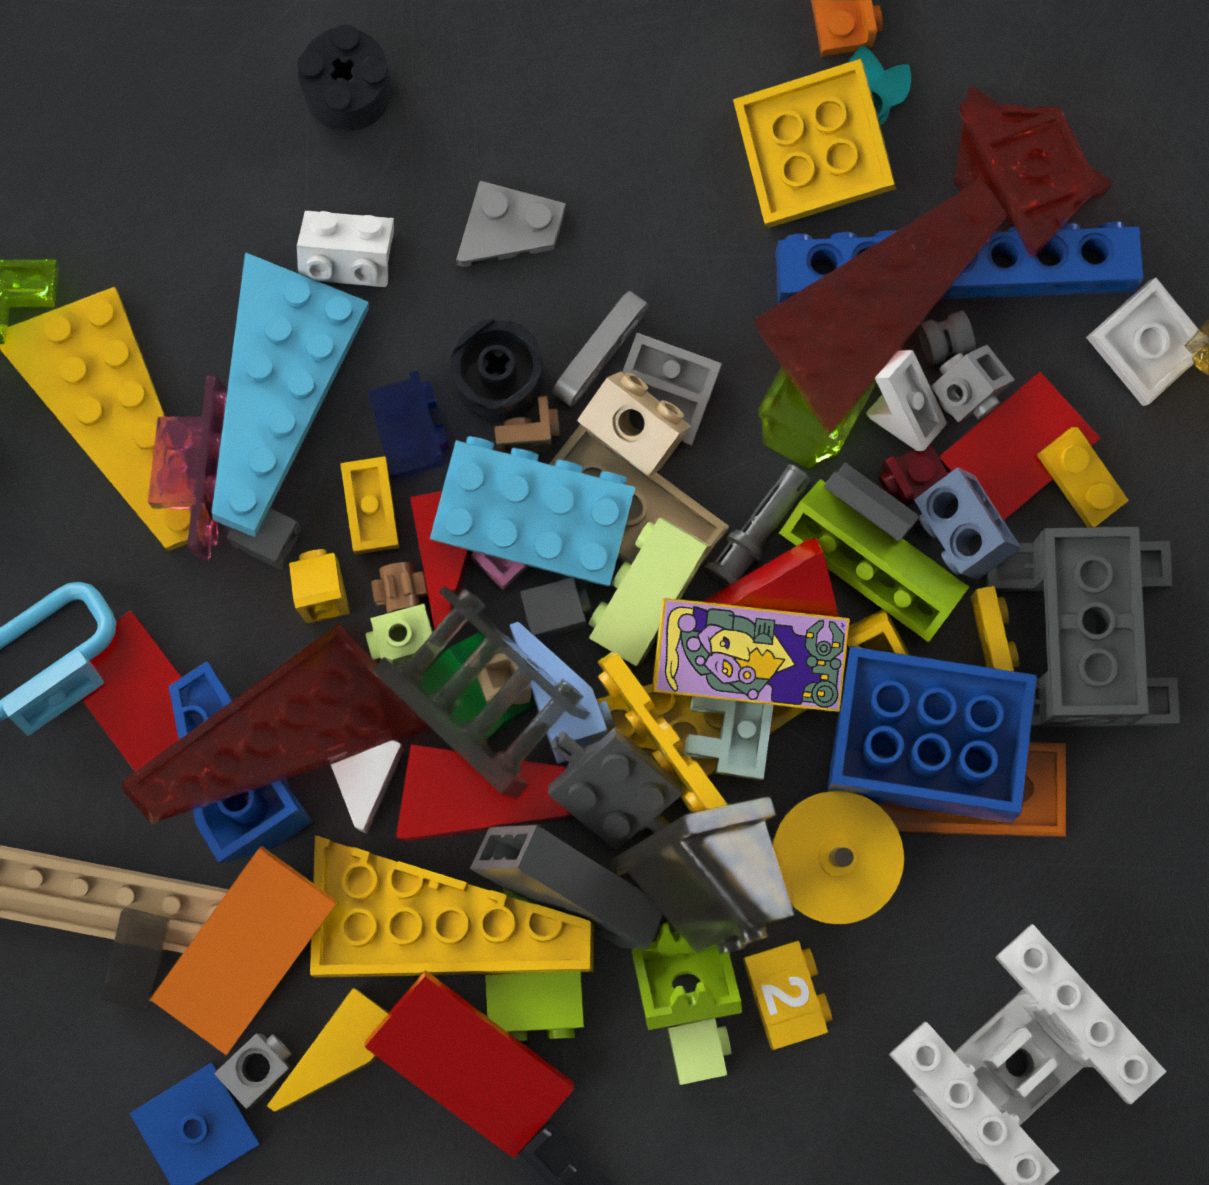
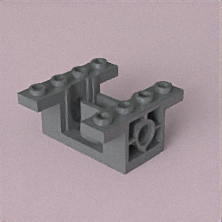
M1139 527L1044 528L1033 543H1019L1021 549L985 574L986 587L995 586L996 592L1043 591V596H1045L1048 671L1042 677L1036 679L1031 728L1176 726L1180 723L1178 678H1147L1142 590H1167L1173 586L1170 541H1140ZM1091 613L1096 615L1097 635L1089 633L1084 628L1082 623L1083 614Z

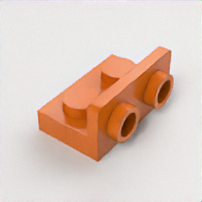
M811 0L821 57L856 52L861 46L873 49L877 32L883 31L882 13L879 5L873 6L872 0Z

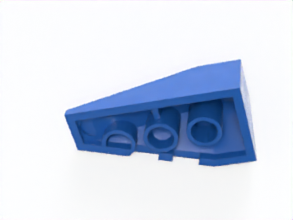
M208 661L168 686L178 737L182 740L187 765L185 767L187 782L191 785L195 806L193 809L195 823L218 863L225 864L254 855L261 846L267 850L274 849L313 823L289 782Z

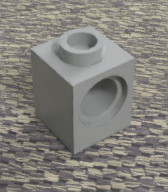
M256 1033L214 1074L246 1109L253 1108L294 1069L287 1061L292 1053L274 1034L267 1039L263 1034ZM258 1053L264 1055L270 1065L267 1077L259 1082L252 1080L246 1070L248 1060Z

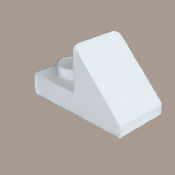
M900 350L875 377L882 395L866 414L875 423L916 451H924L946 426L947 421L913 350Z

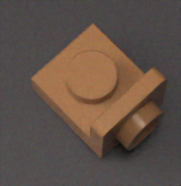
M547 396L538 397L540 422L531 423V419L512 418L504 421L503 426H495L497 451L511 454L512 448L530 452L552 451L551 437L560 436L558 410H548Z

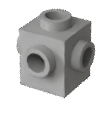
M985 345L965 356L962 353H958L948 360L939 369L943 376L931 388L939 397V403L942 408L950 415H953L957 422L972 415H975L979 420L1000 404L996 396L1015 379L989 346Z

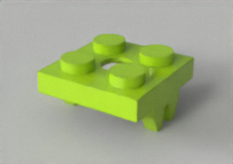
M684 919L680 927L681 931L673 933L668 922L662 923L656 941L651 942L648 949H631L648 1030L742 1013L741 999L723 929L698 933L697 927L689 919ZM683 974L695 975L700 980L696 985L695 991L686 993L683 986H677L674 989L673 982L678 976Z

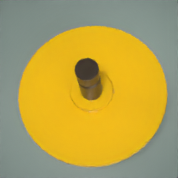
M828 791L804 799L784 817L773 840L771 853L772 869L775 880L783 886L786 885L796 898L790 904L799 912L811 919L824 923L848 924L873 915L893 896L902 877L904 849L896 825L879 805L856 793Z

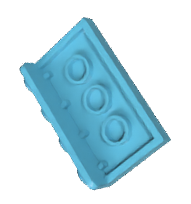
M468 436L466 443L456 440L430 536L431 541L607 587L610 586L635 487L626 485L628 478L601 471L599 478L583 474V466L564 460H556L555 466L537 462L538 454L523 449L512 448L511 454L493 450V442L477 437Z

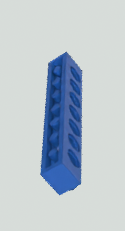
M1108 222L1099 225L1098 228L1081 229L1080 225L1069 223L1058 225L1053 230L1036 231V227L1031 225L1015 226L1010 228L1009 232H991V229L987 227H974L965 230L962 234H946V231L943 229H928L920 232L919 235L902 236V233L899 231L888 230L876 233L875 237L857 238L855 233L851 232L836 233L831 235L830 239H812V236L808 234H794L787 236L785 240L778 241L775 253L778 306L1135 292L1143 280L1139 227H1125L1123 222ZM1041 251L1051 253L1056 258L1057 265H1043L1038 260L1036 253ZM1081 251H1095L1099 254L1102 263H1088L1083 258ZM996 253L1005 254L1011 259L1013 266L1001 268L993 262L991 255ZM959 255L966 260L968 267L962 270L954 269L948 264L946 257ZM909 256L915 257L921 261L923 269L920 271H910L903 266L901 259ZM863 258L871 259L876 262L879 270L874 273H865L858 268L856 262ZM817 260H825L833 266L834 272L828 275L818 274L813 270L811 264Z

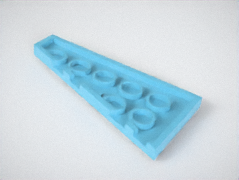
M246 252L212 518L216 522L256 537L369 310L368 301Z

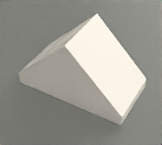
M391 740L331 764L353 824L359 831L368 834L405 750L401 743Z

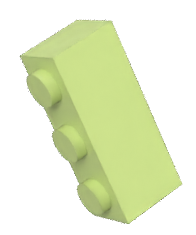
M658 518L655 525L651 522L645 525L635 543V546L641 548L632 565L626 561L623 563L612 582V585L618 588L609 604L604 601L599 604L588 624L594 628L589 637L591 640L611 652L618 653L621 658L635 666L643 664L658 638L662 598L681 599L711 548L707 543L664 518Z

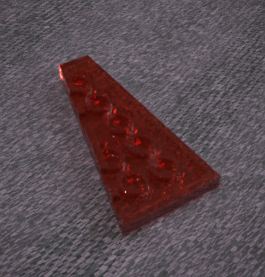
M980 179L755 319L754 326L829 436L853 405L863 396L866 389L875 380V377L902 348L928 316L932 308L947 293L963 270L973 261L1006 220L1008 214L983 179Z
M337 624L123 780L121 790L153 824L359 754L391 740L397 741L427 731L430 722L340 624Z

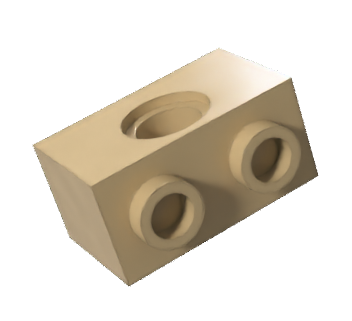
M620 371L606 378L577 421L645 475L650 476L664 466L692 426L683 420V413L675 405L664 400L660 402L647 392L648 386L639 377L628 372L624 374ZM631 409L638 411L643 416L645 422L643 431L636 429L631 424L629 419Z

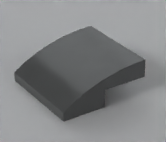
M846 462L838 472L834 471L824 485L825 489L898 542L905 538L920 517Z

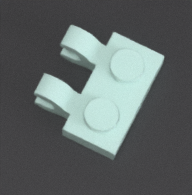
M692 696L691 711L723 714L720 739L689 734L685 742V756L717 760L715 774L763 780L773 705Z

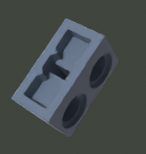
M957 467L914 499L922 512L919 515L920 523L933 538L938 537L945 549L941 555L947 566L956 575L962 574L978 580L1021 549V546L976 476ZM957 498L958 510L951 518H948L946 513L947 506L953 499ZM981 535V548L976 554L971 556L970 543L974 537Z

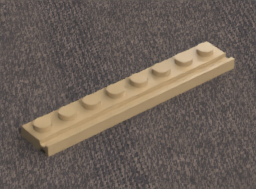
M0 845V918L184 953L229 890Z

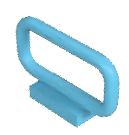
M84 582L65 584L0 627L1 650L74 600L83 601L98 624L97 630L91 638L0 700V722L9 717L29 736L105 683L97 669L90 663V660L110 645L116 632V620L101 593L91 584Z

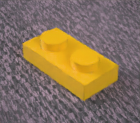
M1071 427L1037 454L1087 528L1096 527L1129 501L1078 427Z
M386 456L340 463L354 554L359 555L400 548Z
M995 586L976 589L970 599L986 667L1014 672V669L1019 668V657L1014 641L1007 642L1004 624L1009 623L1006 601L1004 597L997 598Z

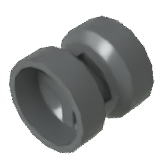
M963 310L948 314L946 319L940 322L932 319L918 324L920 344L930 366L946 362L948 356L962 353L965 356L976 350L973 329Z

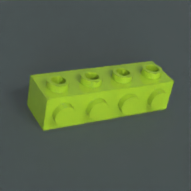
M820 479L799 502L779 534L796 546L806 540L817 538L824 552L827 568L929 642L963 597L969 586L903 539L901 542H898L825 489L824 485L826 482Z

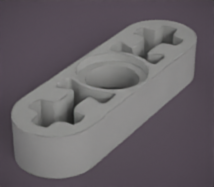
M628 291L561 375L553 388L552 394L570 407L574 406L638 325L649 304L633 292Z

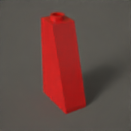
M817 538L804 541L702 601L839 617L824 552Z
M411 744L396 838L402 842H416L486 832L489 827L527 826L571 820L572 814L548 795L549 784L563 773L567 767Z

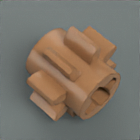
M400 562L383 566L379 569L381 579L371 581L374 603H376V606L385 605L387 613L420 605L419 598L429 597L424 571L415 573L412 562Z

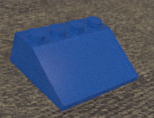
M850 646L840 712L838 713L827 792L846 791L859 794L878 803L1013 823L1021 814L1037 675Z

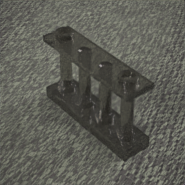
M444 586L439 593L454 606L450 613L409 661L403 659L399 663L383 657L372 671L500 794L517 799L529 785L518 774L522 769L519 764L565 711L582 720H585L590 712L579 703L584 696L572 684L563 678L556 682L481 612L486 605L466 588L459 593ZM469 620L486 638L441 691L435 689L432 693L421 682L425 678L423 672ZM501 650L518 666V669L473 721L468 719L464 723L453 713L457 708L455 702ZM533 680L552 698L506 752L500 750L498 754L495 753L485 743L489 739L487 733Z

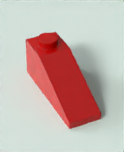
M442 491L410 497L432 618L438 638L447 637L472 553L469 550L430 540Z

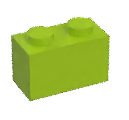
M581 972L485 975L487 1017L517 1040L527 1041V1031L546 1030L547 1039L575 1038L574 1028H584Z

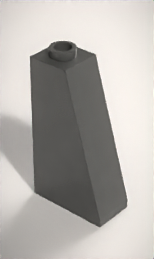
M538 825L489 827L470 868L477 874L538 905L591 921L594 924V934L621 948L648 949L651 942L659 934L660 921L666 909L665 905Z

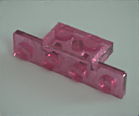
M217 376L206 377L202 417H158L148 503L153 509H191L188 548L199 560H209L211 546H216L218 541V524L212 518V507L227 389Z

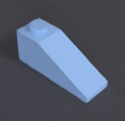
M519 622L510 624L513 640L529 679L531 691L550 745L556 736L559 737L561 732H565L582 748L599 742L608 734V729L615 727L607 702L597 703L592 687ZM552 749L557 764L568 761L555 749Z

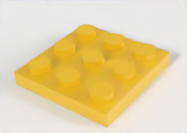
M861 59L733 99L761 212L767 228L897 189L867 74Z

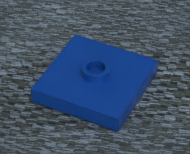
M214 1062L209 1063L129 1113L170 1185H197L261 1145L233 1094L214 1074L218 1070Z

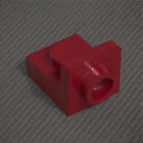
M930 443L924 451L913 449L896 459L892 456L884 460L880 469L882 475L879 476V481L884 491L905 506H908L915 502L914 499L947 476L948 473Z

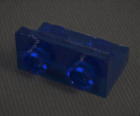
M418 370L409 373L411 377L409 380L368 391L392 480L444 466L441 452L450 450L443 424L433 425L429 409L438 407L431 381L421 383Z

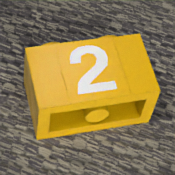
M799 941L742 959L771 1050L828 1033L826 1023L833 1021L825 994L816 995L811 977L818 975L810 948L802 950Z

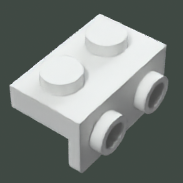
M305 211L297 242L298 274L320 282L386 287L388 283V259L394 234V218L339 214L326 211Z

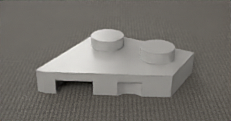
M480 181L456 258L457 265L467 267L472 266L471 262L498 257V260L517 257L524 252L536 254L554 250L565 214L566 203Z
M636 333L622 372L624 374L628 372L639 377L648 386L647 392L660 402L662 400L670 402L683 413V420L692 427L682 441L686 445L693 446L722 363Z

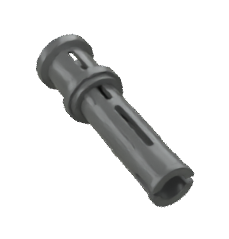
M787 465L778 481L755 509L746 524L740 530L736 529L734 532H730L727 536L728 544L714 563L708 562L704 567V571L712 580L726 588L740 580L754 562L758 563L761 561L765 552L763 546L792 509L800 495L812 483L811 478L807 477L808 475L794 465Z

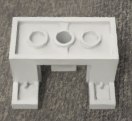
M1032 924L995 957L1023 989L965 1043L953 1052L927 1022H923L889 1053L891 1058L917 1086L913 1089V1092L976 1163L987 1165L1004 1185H1045L1060 1171L1020 1125L1083 1067H1094L1127 1104H1132L1166 1073V1070ZM1017 1050H1020L1025 1054L1028 1065L1026 1071L1016 1077L1008 1072L1006 1060Z

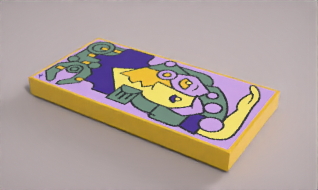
M662 598L652 692L840 712L850 618Z

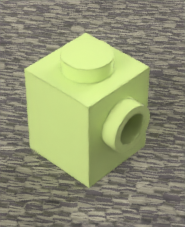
M425 604L370 618L373 631L366 633V639L372 659L381 658L385 669L439 655Z
M713 1018L668 1028L679 1085L727 1075L723 1056L730 1055L732 1052L726 1026L717 1028L716 1019Z

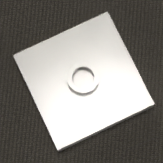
M1157 278L1150 279L1086 337L1142 406L1149 405L1209 350V341Z

